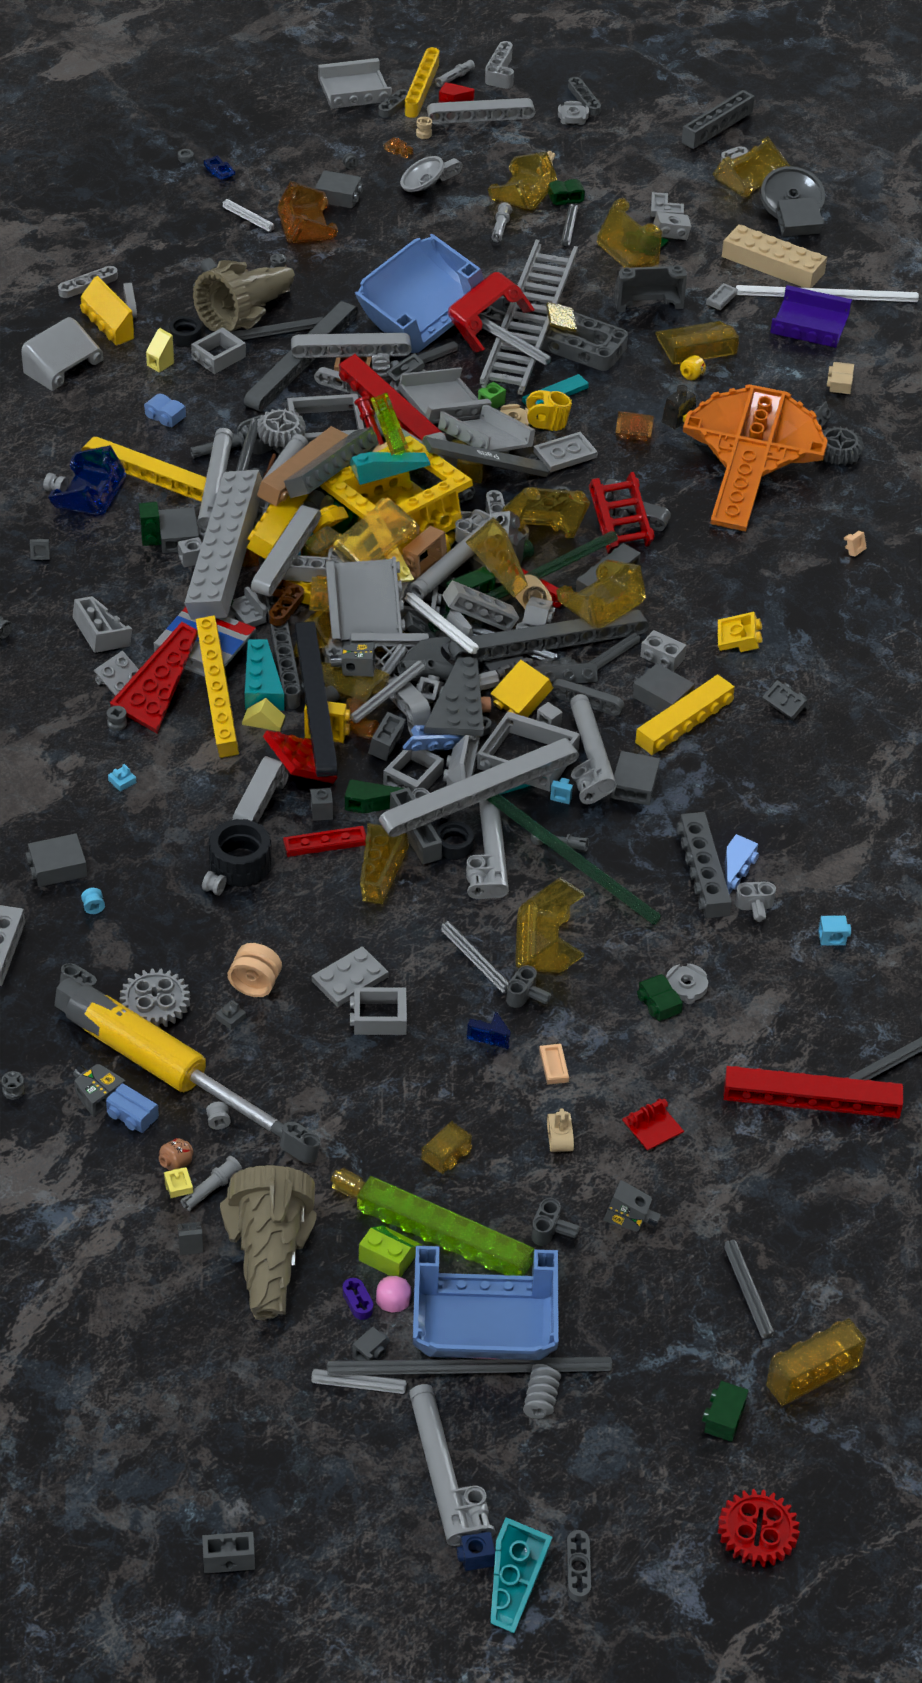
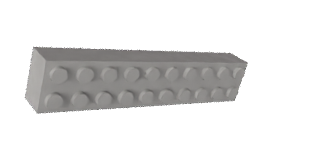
M259 470L223 473L184 602L191 619L215 615V618H225L228 616L247 550L246 547L249 543L247 538L253 529L261 498L257 497L262 481Z

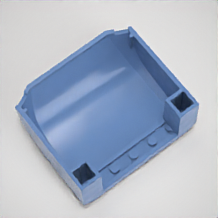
M430 234L431 237L422 240L420 238L414 239L362 279L359 291L355 292L367 316L384 333H407L410 336L411 353H419L454 325L448 316V308L484 279L482 271L478 266L433 234Z
M416 1246L413 1345L429 1357L541 1360L557 1349L559 1342L558 1250H534L532 1276L439 1273V1247Z

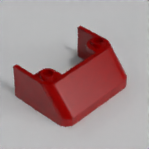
M500 272L491 273L448 308V316L474 352L485 350L476 337V334L482 329V321L478 315L504 295L509 302H516L523 313L535 310L522 290Z

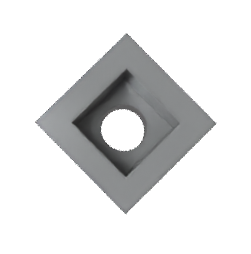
M547 702L537 709V721L560 727L562 711Z

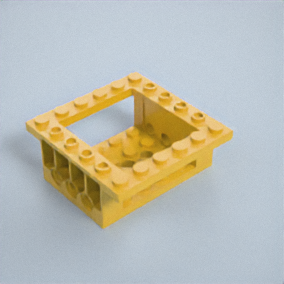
M408 436L378 452L425 453L430 461V465L425 468L443 480L442 482L423 490L410 480L408 471L360 485L352 468L348 466L320 485L322 489L359 516L357 521L363 526L367 523L366 517L381 515L398 550L403 555L402 549L429 526L445 531V533L455 528L456 521L462 519L458 493L473 486L471 478L437 454L429 453L426 447L415 438Z

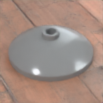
M429 156L411 165L401 178L400 184L402 188L407 192H419L433 186L443 173V160L438 156Z

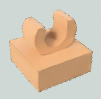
M857 531L853 535L848 534L844 537V540H847L845 548L849 550L850 556L855 557L867 548L864 532Z

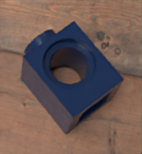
M491 1532L461 1536V1544L457 1547V1557L459 1562H463L465 1571L494 1567L495 1549ZM478 1550L480 1553H472L471 1551Z

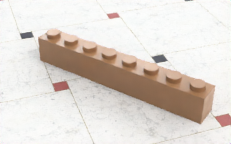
M330 426L261 481L257 497L274 506H277L282 501L284 502L289 496L284 481L347 437L348 434Z

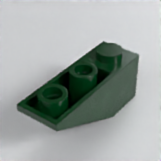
M350 779L345 794V810L365 814L390 809V793L405 788Z

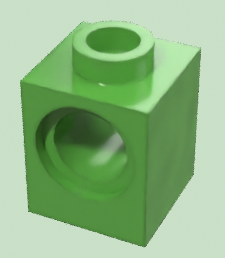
M492 382L486 388L478 390V399H489L492 402L491 407L497 409L505 404L506 389L497 383Z

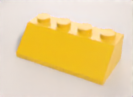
M98 276L94 277L81 295V311L115 345L134 339L132 310Z

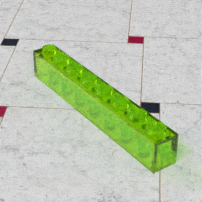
M388 393L371 398L391 455L403 454L409 447Z
M370 1176L357 1195V1209L361 1210L364 1214L377 1217L384 1223L395 1225L403 1231L415 1234L427 1242L435 1243L447 1251H453L462 1255L467 1260H473L482 1264L487 1269L495 1270L504 1275L525 1276L533 1263V1247L375 1177Z

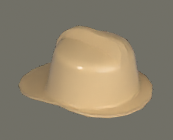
M523 575L514 582L513 593L524 609L531 596L552 601L549 591L537 577Z

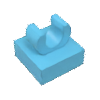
M125 764L120 769H114L112 773L108 774V781L120 792L137 783L136 776L130 772V769Z
M561 778L560 782L553 780L550 800L570 804L573 785L568 784L570 779Z

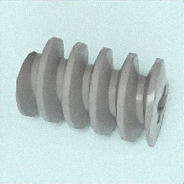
M535 1364L532 1366L526 1392L527 1396L523 1407L524 1413L530 1418L542 1419L545 1415H550L554 1412L553 1406L556 1403L555 1397L558 1394L556 1389L560 1385L558 1381L561 1379V1374L548 1365Z

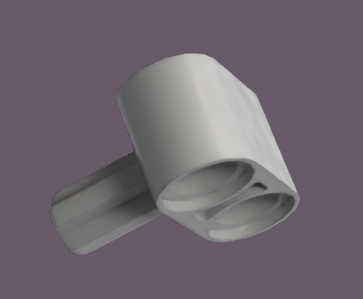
M770 882L741 883L737 887L735 905L741 910H752L754 919L761 922L766 919L765 909H770L774 905L776 887Z

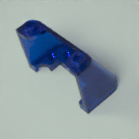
M111 445L74 453L70 467L75 476L67 490L62 492L59 489H54L48 496L54 507L92 516L103 515L125 479V469Z

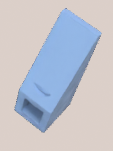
M737 834L727 846L725 856V882L729 894L733 889H737L742 876L746 877L750 865L755 864L759 853H757L758 843Z

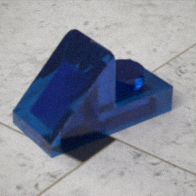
M495 1012L491 1024L481 1020H469L467 1039L509 1049L511 1032L497 1012Z

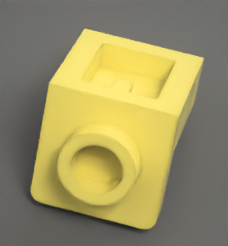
M187 1167L164 1172L166 1190L169 1191L171 1198L193 1193V1186Z

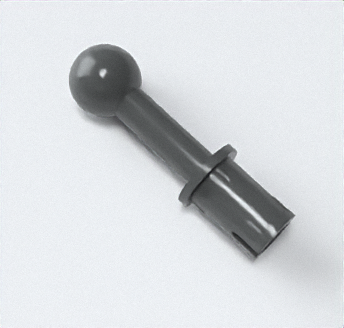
M534 830L530 835V840L535 845L550 843L564 845L566 850L571 848L587 851L588 847L586 846L589 845V838L574 837L571 834H568L567 837L546 835L542 830Z

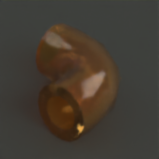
M353 698L347 699L345 703L346 709L350 710L351 715L364 702ZM365 717L358 723H354L351 718L349 722L346 721V723L350 724L349 728L354 734L369 740L372 739L380 725L377 720H369Z

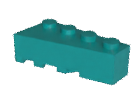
M248 639L245 710L267 698L276 708L284 711V692L268 640Z

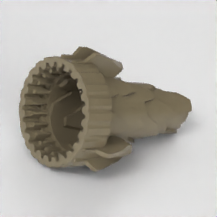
M219 261L217 268L202 273L195 281L193 299L199 318L206 327L214 332L222 327L229 332L241 327L247 330L251 329L266 313L265 308H262L266 306L265 303L277 298L278 295L290 291L294 280L293 277L295 276L293 269L288 267H263L248 271L246 269V262Z
M266 1165L249 1167L238 1171V1173L233 1174L230 1178L227 1198L220 1203V1210L225 1229L229 1235V1241L235 1243L241 1238V1250H244V1277L250 1295L249 1305L257 1320L275 1318L278 1314L286 1315L287 1285L290 1282L291 1266L295 1265L296 1249H303L316 1221V1212L313 1210L315 1205L314 1179L307 1173L290 1167Z

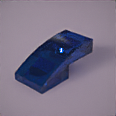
M218 155L204 160L206 169L221 180L235 175V171L228 162L223 163Z

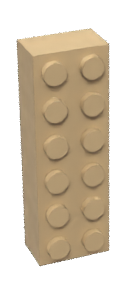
M738 225L723 241V258L804 288H812L825 274L826 256L743 225Z

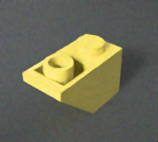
M161 328L157 330L146 351L147 366L159 373L174 364L173 335Z

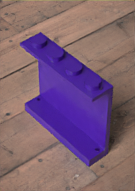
M787 285L784 300L777 317L772 319L770 333L836 348L850 314L852 299Z

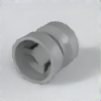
M53 473L46 475L43 484L44 490L55 491L60 495L66 492L68 487V479L66 477H57Z

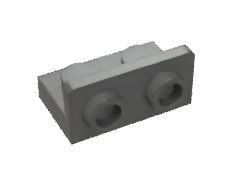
M778 680L762 697L765 702L791 720H794L803 708L806 711L810 708L805 695L800 692L797 694L789 684L785 682L782 684Z

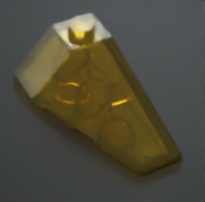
M494 517L491 518L466 543L510 594L515 597L528 586V583L506 530Z
M321 662L325 687L333 686L340 695L361 705L381 691L390 677V674L377 668L374 670L373 677L344 676L342 666L331 667V663Z

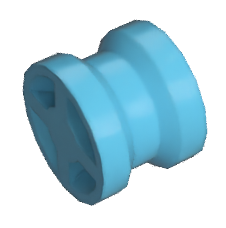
M89 888L82 893L81 898L86 913L97 914L105 908L100 889Z

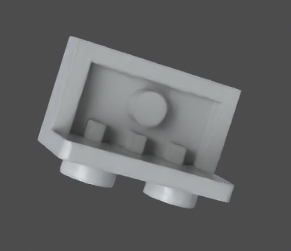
M245 587V595L234 599L230 610L235 613V617L240 622L255 627L266 622L268 610L266 605L258 599L257 594L252 592L249 587Z

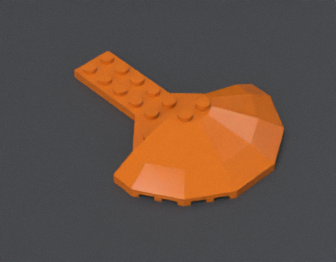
M749 384L745 385V388L738 390L732 388L729 389V392H714L708 400L702 401L696 409L690 410L687 413L683 432L708 445L726 467L710 524L746 531L762 476L790 463H808L823 460L828 440L823 435L822 427L816 419L815 412L807 410L803 407L802 402L794 400L788 392Z

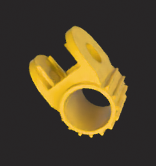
M535 391L526 400L529 410L527 413L528 422L536 428L550 431L562 430L567 425L572 400L566 394L559 391ZM543 400L544 404L536 405V401Z

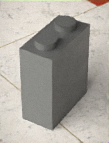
M324 170L315 187V202L353 208L355 202H358L359 194H362L363 191L361 177Z
M816 197L778 201L776 214L782 237L820 234L822 227H824V218L821 217L820 203L818 204Z
M194 507L159 510L162 553L178 552L179 541L199 537Z
M656 663L652 668L647 669L640 679L635 680L633 684V698L661 713L694 691L695 684Z
M621 751L614 774L617 785L610 798L650 806L659 773L660 758Z
M77 833L28 844L29 852L25 853L28 865H32L30 867L32 880L36 879L38 887L87 877L86 861Z

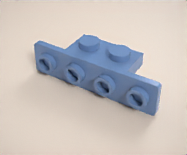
M415 725L411 729L413 736L403 745V749L412 751L450 750L465 735L423 734L425 725Z

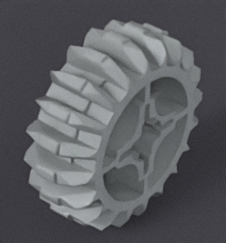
M279 408L278 410L271 409V412H265V415H261L257 423V433L260 440L264 444H269L270 447L276 446V448H285L295 434L304 436L306 429L303 416H299V413H294L293 410L287 411L286 408L284 410Z

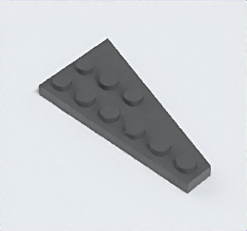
M457 658L424 726L423 734L483 736L484 726L477 658Z

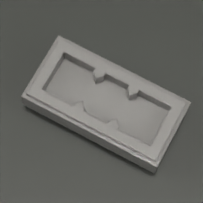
M723 283L706 300V305L721 310L737 295L738 289Z

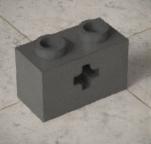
M253 1532L202 1535L204 1573L255 1570Z

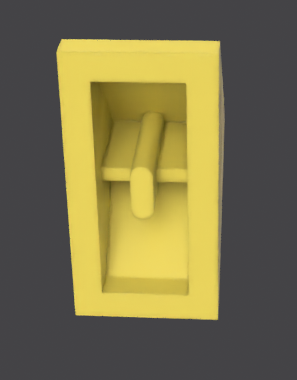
M265 698L247 708L242 725L280 732L285 715Z

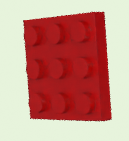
M268 730L263 735V738L290 774L332 784L337 780V776H316L310 739H302L292 734L285 735L279 731L273 732Z

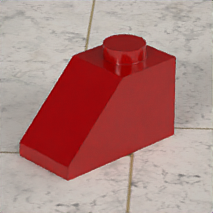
M445 82L439 91V103L474 101L475 89Z

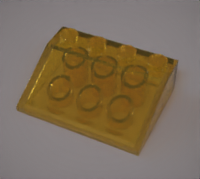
M720 321L656 331L655 333L673 365L681 364L685 359L693 355L699 356L704 360L737 354L738 334L732 326Z

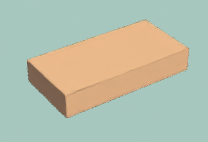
M562 1045L540 1046L539 1051L547 1085L569 1082Z

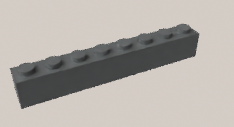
M373 427L352 432L287 478L284 483L290 498L309 494L348 466L351 457L357 456L360 453H366L377 445V435Z

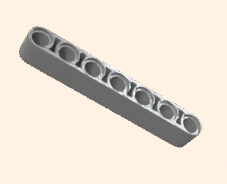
M529 98L443 102L428 105L427 114L432 119L433 124L518 120L532 118L535 115L533 101Z
M407 333L295 335L291 338V352L296 358L350 357L353 354H356L358 357H372L378 353L388 354L389 356H407L412 350L411 339Z
M305 505L300 506L254 576L251 584L252 592L269 597L274 593L317 526L321 516L319 509Z

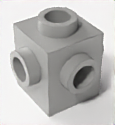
M428 675V678L421 677L417 683L416 689L427 699L428 703L433 704L434 700L437 701L444 687V682L439 681L440 677ZM432 686H434L433 693L430 692Z

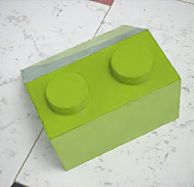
M383 1225L372 1227L359 1244V1261L389 1276L401 1277L415 1258L416 1246H422V1244Z

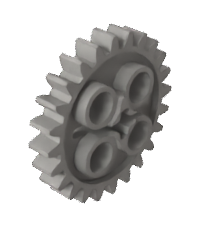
M152 968L148 974L145 970H142V976L135 973V980L128 978V984H123V990H120V1003L157 1027L161 1023L168 1027V1021L175 1024V1017L182 1019V1013H187V1007L190 1006L188 985L184 984V979L178 978V974L171 976L170 970L166 974L163 973L162 969L155 973Z

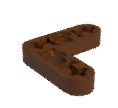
M283 579L278 586L283 587V589H275L272 596L279 598L269 611V622L272 625L281 626L285 624L304 600V588ZM283 604H290L291 606H289V607H284V606H282V605H283Z

